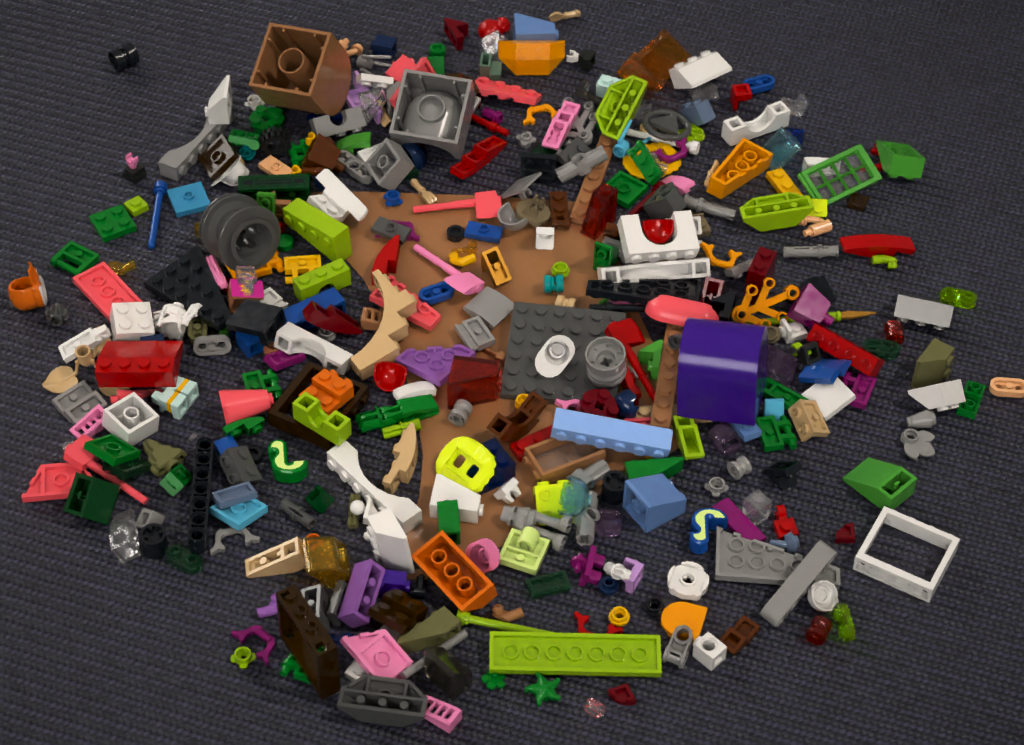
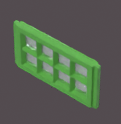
M858 144L797 174L810 198L827 199V207L883 179L862 144Z

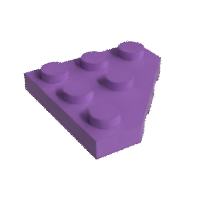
M462 344L453 345V348L443 349L442 346L426 347L427 350L415 351V348H409L395 358V363L403 365L409 372L441 387L475 359L476 352Z

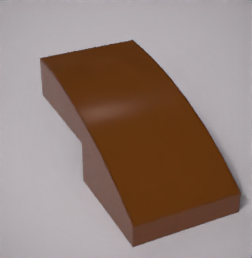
M743 615L734 627H729L719 640L727 646V651L735 656L758 634L761 626Z

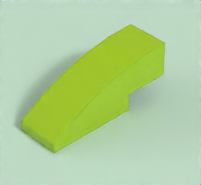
M674 415L672 428L684 459L705 458L698 427L694 423V419Z

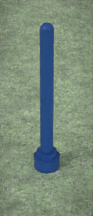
M164 181L155 182L153 187L156 197L148 241L149 249L155 248L162 199L168 190V184Z

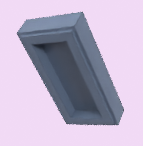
M249 481L212 492V499L220 510L257 498V491Z

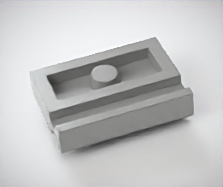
M479 315L462 321L460 325L454 324L455 331L465 346L473 351H480L496 344L495 338Z

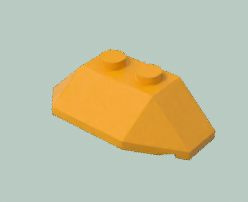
M565 40L498 41V58L515 75H549L565 58Z

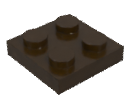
M221 134L198 159L208 176L215 181L239 156L231 143L228 142V138Z

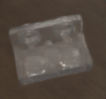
M498 30L481 39L484 52L492 53V61L499 60L498 41L508 40Z

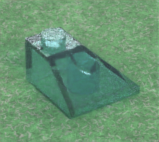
M783 127L762 146V148L773 153L770 168L772 170L783 168L801 149V143L794 134Z

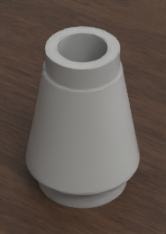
M926 409L906 417L908 429L932 428V426L936 425L934 411Z

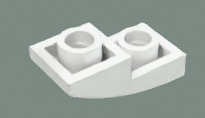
M420 381L398 387L393 390L392 394L396 400L428 394L436 396L437 389L429 381Z

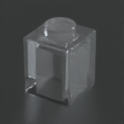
M757 489L744 498L742 512L757 526L770 516L772 500Z

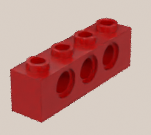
M814 323L806 338L809 342H818L819 348L840 360H851L852 367L870 377L876 378L885 362L820 324Z

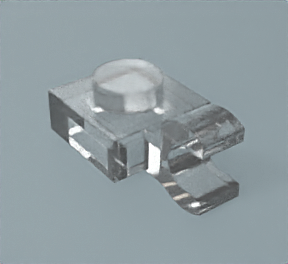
M236 266L237 283L244 285L245 296H252L253 284L257 283L255 266Z

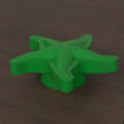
M536 673L537 684L524 688L525 693L531 692L535 694L538 707H541L543 701L561 700V696L557 695L554 691L560 683V678L547 681L540 673Z

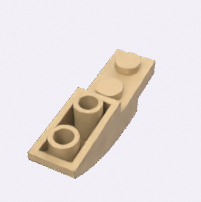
M411 422L407 429L403 430L399 442L394 445L392 453L395 460L392 462L389 473L385 474L382 480L384 491L391 495H394L401 482L409 484L416 468L418 443L415 425Z

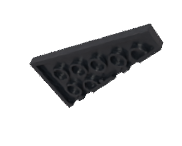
M686 278L679 279L677 282H671L668 279H639V282L630 283L629 279H622L620 283H614L612 280H588L585 296L606 298L611 301H626L631 304H647L648 301L659 295H669L699 302L702 278H696L695 282H686Z

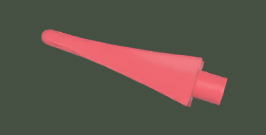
M162 388L116 390L117 395L110 396V403L114 404L133 392L143 399L151 396L155 390L163 392Z

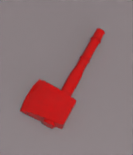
M632 318L611 322L604 331L605 335L616 338L624 345L626 358L654 403L655 389L631 348L646 343L642 332Z

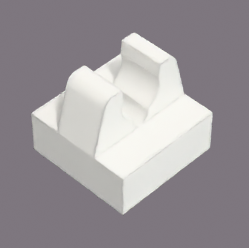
M512 477L493 496L497 500L501 499L507 504H511L515 501L511 494L515 497L521 494L517 486L519 482Z

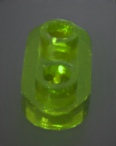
M945 287L940 291L939 300L943 304L971 309L976 305L977 295L972 291Z
M846 603L836 604V608L833 609V618L839 624V637L843 638L844 642L854 641L855 628L848 605Z

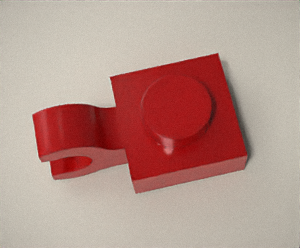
M784 504L777 505V511L774 512L776 520L773 522L777 539L784 540V535L789 532L799 537L794 518H787Z

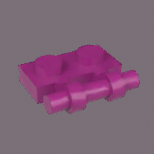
M847 371L844 376H841L840 380L847 387L852 386L851 391L856 396V399L848 405L865 410L876 385L877 378L858 373L857 378L852 377L850 371Z

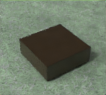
M853 193L847 207L864 212L869 197Z

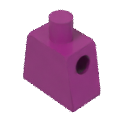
M810 283L800 290L799 297L795 299L786 315L788 318L809 328H812L814 323H822L829 327L834 321V318L826 313L831 305L830 301Z

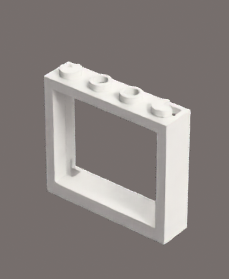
M884 506L855 556L853 570L929 603L957 551L960 538ZM883 523L947 550L930 582L866 554Z

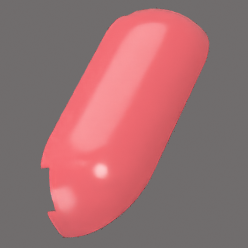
M659 295L648 301L645 307V312L650 318L683 327L688 317L719 321V315L712 309L711 305L669 295Z

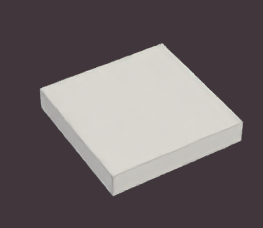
M838 377L833 385L814 384L801 394L809 400H816L825 421L856 399L855 394Z

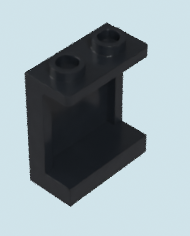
M244 299L225 325L229 337H234L236 335L235 331L258 336L261 345L268 346L275 338L276 332L286 324L287 320L283 307Z

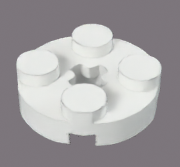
M689 561L681 562V565L676 567L674 565L668 572L667 585L669 593L684 600L698 601L708 589L709 576L704 572V568L701 565ZM690 578L692 583H686L683 580Z

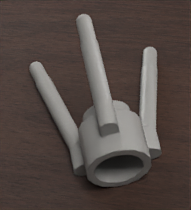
M362 54L358 56L356 66L360 68L359 72L375 75L368 71L373 65L391 67L392 64L373 61V59H391L392 56Z

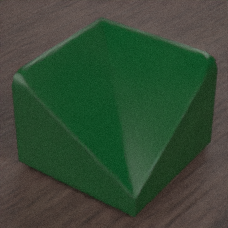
M319 484L305 498L320 514L324 513L335 500Z

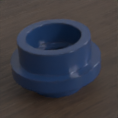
M604 576L600 579L598 588L602 594L611 596L618 591L619 581L611 576Z

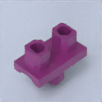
M591 545L589 553L585 557L582 553H578L577 556H573L570 560V566L574 568V572L580 573L581 570L579 586L584 587L586 583L597 585L601 579L602 572L592 569V567L601 569L605 561V556L596 553V546Z

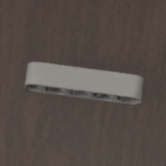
M819 540L766 603L759 615L777 628L806 594L810 586L830 565L838 552L822 540Z

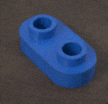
M763 74L744 80L743 84L748 83L752 94L773 89L775 78L771 75Z
M445 281L424 287L419 291V300L426 302L428 305L448 300L454 296V288Z

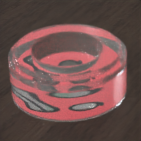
M588 698L583 705L584 710L596 718H601L606 711V707L593 698Z

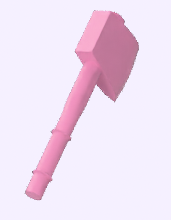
M419 244L414 245V251L451 275L445 278L444 281L454 289L465 295L480 293L483 290L485 282L471 272L461 273L426 250L425 247Z

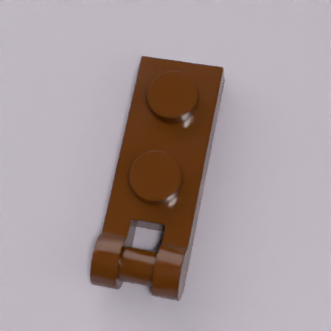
M549 191L551 227L557 229V227L570 229L567 191Z

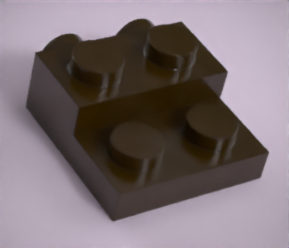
M394 588L383 594L381 602L369 607L367 615L399 634H403L414 628L418 622L425 620L428 607L422 601L409 597L406 592Z

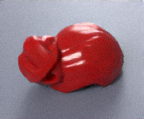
M499 17L497 20L486 19L480 23L478 34L481 39L492 42L495 38L503 37L504 33L509 31L510 21L504 17Z

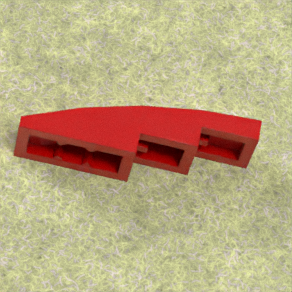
M492 135L474 144L473 150L462 155L461 162L451 166L449 173L462 180L470 177L496 157L507 145V142Z
M863 234L845 236L839 239L845 253L869 258L872 255L878 254L894 257L897 252L913 255L916 251L911 237Z

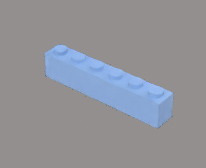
M556 407L550 437L559 441L567 440L580 445L588 444L597 448L614 449L617 452H629L637 456L645 455L661 459L668 458L673 430Z

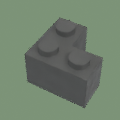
M670 182L660 186L642 207L653 220L668 219L672 216L673 211H682L687 204L674 183Z

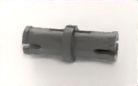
M288 498L281 501L279 508L290 515L294 522L301 523L308 530L316 526L317 519L306 513L302 506L295 505Z

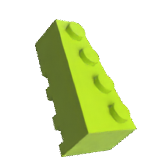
M296 198L282 208L284 222L332 262L340 258L346 260L353 254L349 227L300 198Z

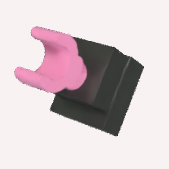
M130 152L125 156L128 166L124 168L122 176L136 185L146 177V171L144 166L138 163V157L133 158Z

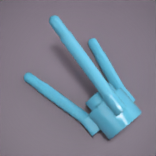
M632 119L627 123L621 137L612 150L614 155L619 158L624 157L625 154L628 155L626 151L630 148V145L624 137L631 126ZM651 137L643 140V143L646 144L651 140Z

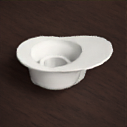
M241 155L211 186L216 185L220 181L229 186H237L238 176H248L249 170L240 161Z
M555 335L547 340L535 358V367L540 375L555 377L564 370L575 354L573 341L564 335Z

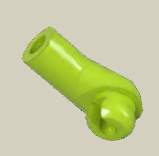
M888 255L871 256L872 264H888V269H896L898 266V260L895 257Z

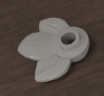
M911 428L902 432L900 440L904 444V452L908 457L916 460L919 455L922 457H932L935 455V450L930 444L934 440L935 435L924 430L917 432Z

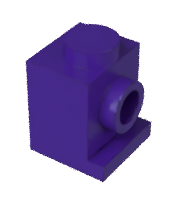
M385 570L380 586V599H382L384 593L394 588L410 593L411 580L407 579L406 571Z

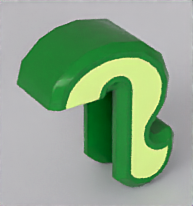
M274 440L269 444V461L272 465V474L275 480L281 483L292 484L303 481L308 476V461L288 463L285 441Z

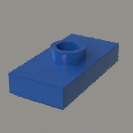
M468 221L464 237L499 244L504 227Z

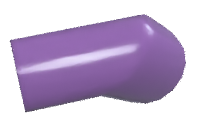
M276 593L270 596L271 602L268 606L256 608L259 619L278 613Z

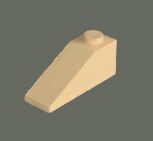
M295 537L245 559L247 578L295 573L312 565L311 548L299 537Z

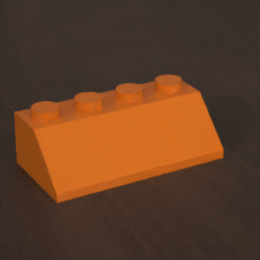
M443 530L411 555L412 560L462 613L481 609L498 596L494 584Z

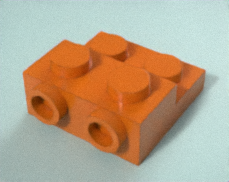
M324 368L311 378L312 384L298 395L300 396L306 391L319 399L323 411L330 415L354 397V387L350 379H342L335 370L329 371Z

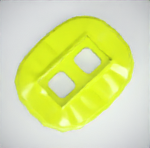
M461 436L452 439L445 445L436 460L435 468L437 474H441L477 493L481 492L484 486L488 484L490 478L494 475V469L497 464L495 456L484 445L472 438ZM459 455L466 458L465 462L460 468H456L453 465L454 461ZM472 465H476L479 471L473 478L468 477L467 471Z

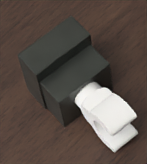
M583 48L580 54H578L576 51L570 50V55H566V61H578V67L583 68V71L590 72L596 63V51Z

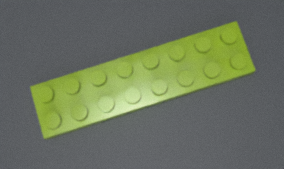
M490 631L489 673L661 677L660 635Z

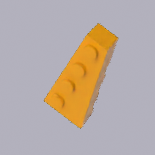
M742 138L712 174L706 192L722 200L767 170L773 153Z

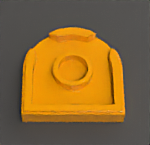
M688 602L671 603L662 612L661 626L667 632V635L672 637L676 627L686 625L692 630L695 641L701 634L708 608ZM681 633L678 636L680 641H685L689 638L687 633Z

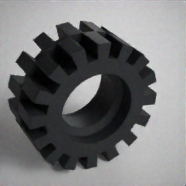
M273 126V129L268 127L267 131L263 130L262 134L260 133L259 135L260 150L263 155L266 154V157L270 155L273 157L277 156V159L280 158V155L285 157L286 153H289L288 149L291 150L292 148L289 132L285 128L282 130V127H278V129H276V126ZM272 141H281L275 145L269 144Z

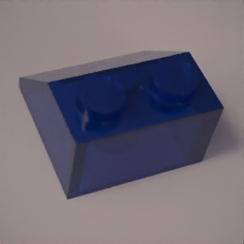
M496 438L482 443L495 456L497 465L494 469V475L490 478L488 484L484 486L483 490L479 492L481 495L503 485L512 477L515 478L516 463ZM472 465L467 471V476L473 478L479 471V468L476 465Z

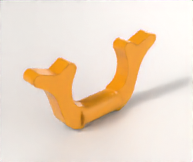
M549 104L531 106L527 109V117L523 120V126L535 124V119L532 117L534 113L549 112L552 120L556 116L557 111Z
M705 242L700 244L712 266L728 269L733 267L736 258L742 255V252H734L731 249L728 252L729 261L719 260L713 256V244L708 245Z

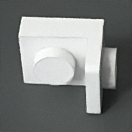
M785 318L780 319L778 329L781 332V338L783 337L787 344L807 338L808 332L801 323L797 321L787 323Z

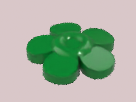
M488 670L487 675H482L481 681L487 684L486 687L490 690H494L495 687L499 689L505 687L504 674H490Z

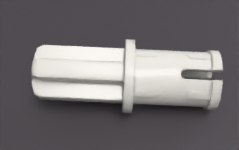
M607 562L603 568L606 571L605 574L610 575L615 580L624 579L628 581L632 574L629 569H626L620 563Z

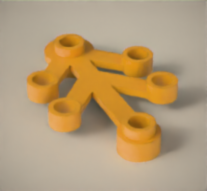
M766 277L763 280V287L756 303L749 306L752 296L758 293L757 286L750 284L746 287V294L741 305L733 308L732 319L737 323L748 321L756 325H762L764 321H767V326H771V322L768 319H759L751 315L759 311L776 318L778 322H780L779 316L784 314L787 321V313L783 311L778 312L769 308V306L786 299H797L800 294L799 288L790 284L784 288L782 293L766 299L770 289L775 286V280L771 277ZM768 280L772 281V284L770 286L766 285V282ZM751 287L755 288L753 293H749ZM791 290H795L794 296H790ZM743 311L744 316L739 318V312Z

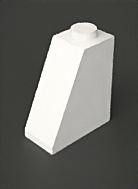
M436 474L429 504L430 518H437V502L457 500L459 521L478 524L479 516H483L484 504H481V495L441 474Z

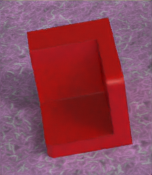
M748 83L732 85L730 103L734 111L738 109V102L752 99L753 94Z

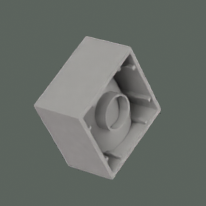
M404 69L389 130L391 140L401 146L405 143L433 145L448 151L455 159L461 160L476 100L473 81L471 79Z

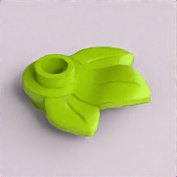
M690 123L691 134L687 137V142L693 140L703 141L705 139L704 131ZM678 129V135L681 134L685 129Z

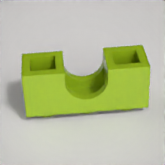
M342 258L292 279L294 295L300 302L319 294L320 289L327 284H330L337 291L352 285L350 268Z
M306 391L292 403L293 419L335 445L340 446L352 435L350 418L337 410L327 415L321 408L320 400Z

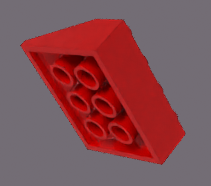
M107 341L97 357L94 372L99 388L176 387L183 341Z

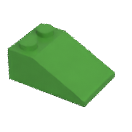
M876 140L882 169L889 177L898 178V176H904L908 180H914V178L921 179L926 158L909 144Z

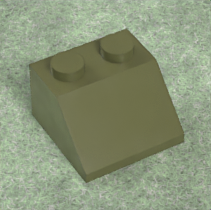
M934 338L916 361L911 387H925L942 383L944 379L947 380L952 372L950 367L955 360V356H953L955 348Z

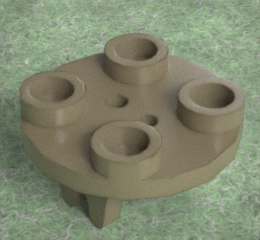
M535 194L533 199L521 200L517 203L515 209V217L518 220L527 218L528 223L533 227H541L542 224L549 221L551 215L550 209L544 204L545 198L542 197L539 200L538 194Z

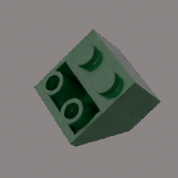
M76 472L63 511L109 525L121 486Z

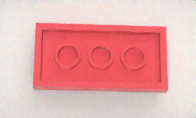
M104 261L72 277L73 283L109 322L112 303L142 302Z

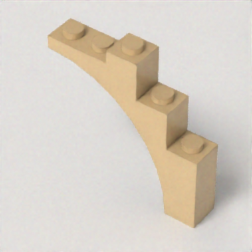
M379 269L372 272L374 284L384 301L383 317L373 338L362 350L350 358L352 370L361 381L373 375L376 363L382 361L395 362V358L400 355L399 351L401 350L398 341L409 335V323L406 318L417 312V299L415 296L409 294L406 289L400 291L396 285L393 286L389 277L386 274H382Z

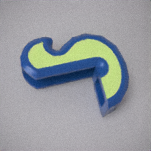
M704 508L696 511L691 518L689 549L695 554H703L708 551V529L716 530V527L719 526L726 530L728 524L727 515L716 508Z

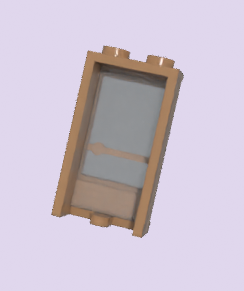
M549 438L525 447L522 461L524 466L530 469L535 482L549 481L550 484L571 476L578 468L584 470L599 459L606 460L605 449L598 451V448L593 445H580L572 441H559L555 438Z

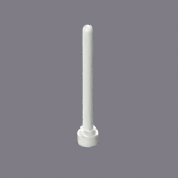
M628 129L626 133L628 136L641 139L651 137L650 141L662 142L676 147L675 142L657 139L646 132ZM694 140L687 142V151L690 154L698 155L700 142Z

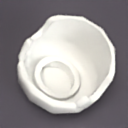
M818 580L808 589L807 600L810 606L817 611H832L839 602L838 591L835 585L828 580Z

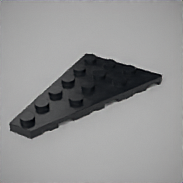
M198 245L144 282L147 290L171 304L174 302L183 304L186 311L191 304L200 303L202 307L198 310V316L195 318L218 332L226 327L225 323L231 317L213 274Z

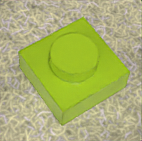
M139 195L124 202V208L133 217L149 210V205Z

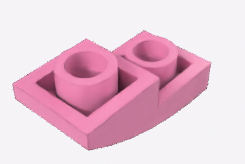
M671 175L661 180L665 184L673 182L681 195L690 192V188L696 185L695 181L678 175Z

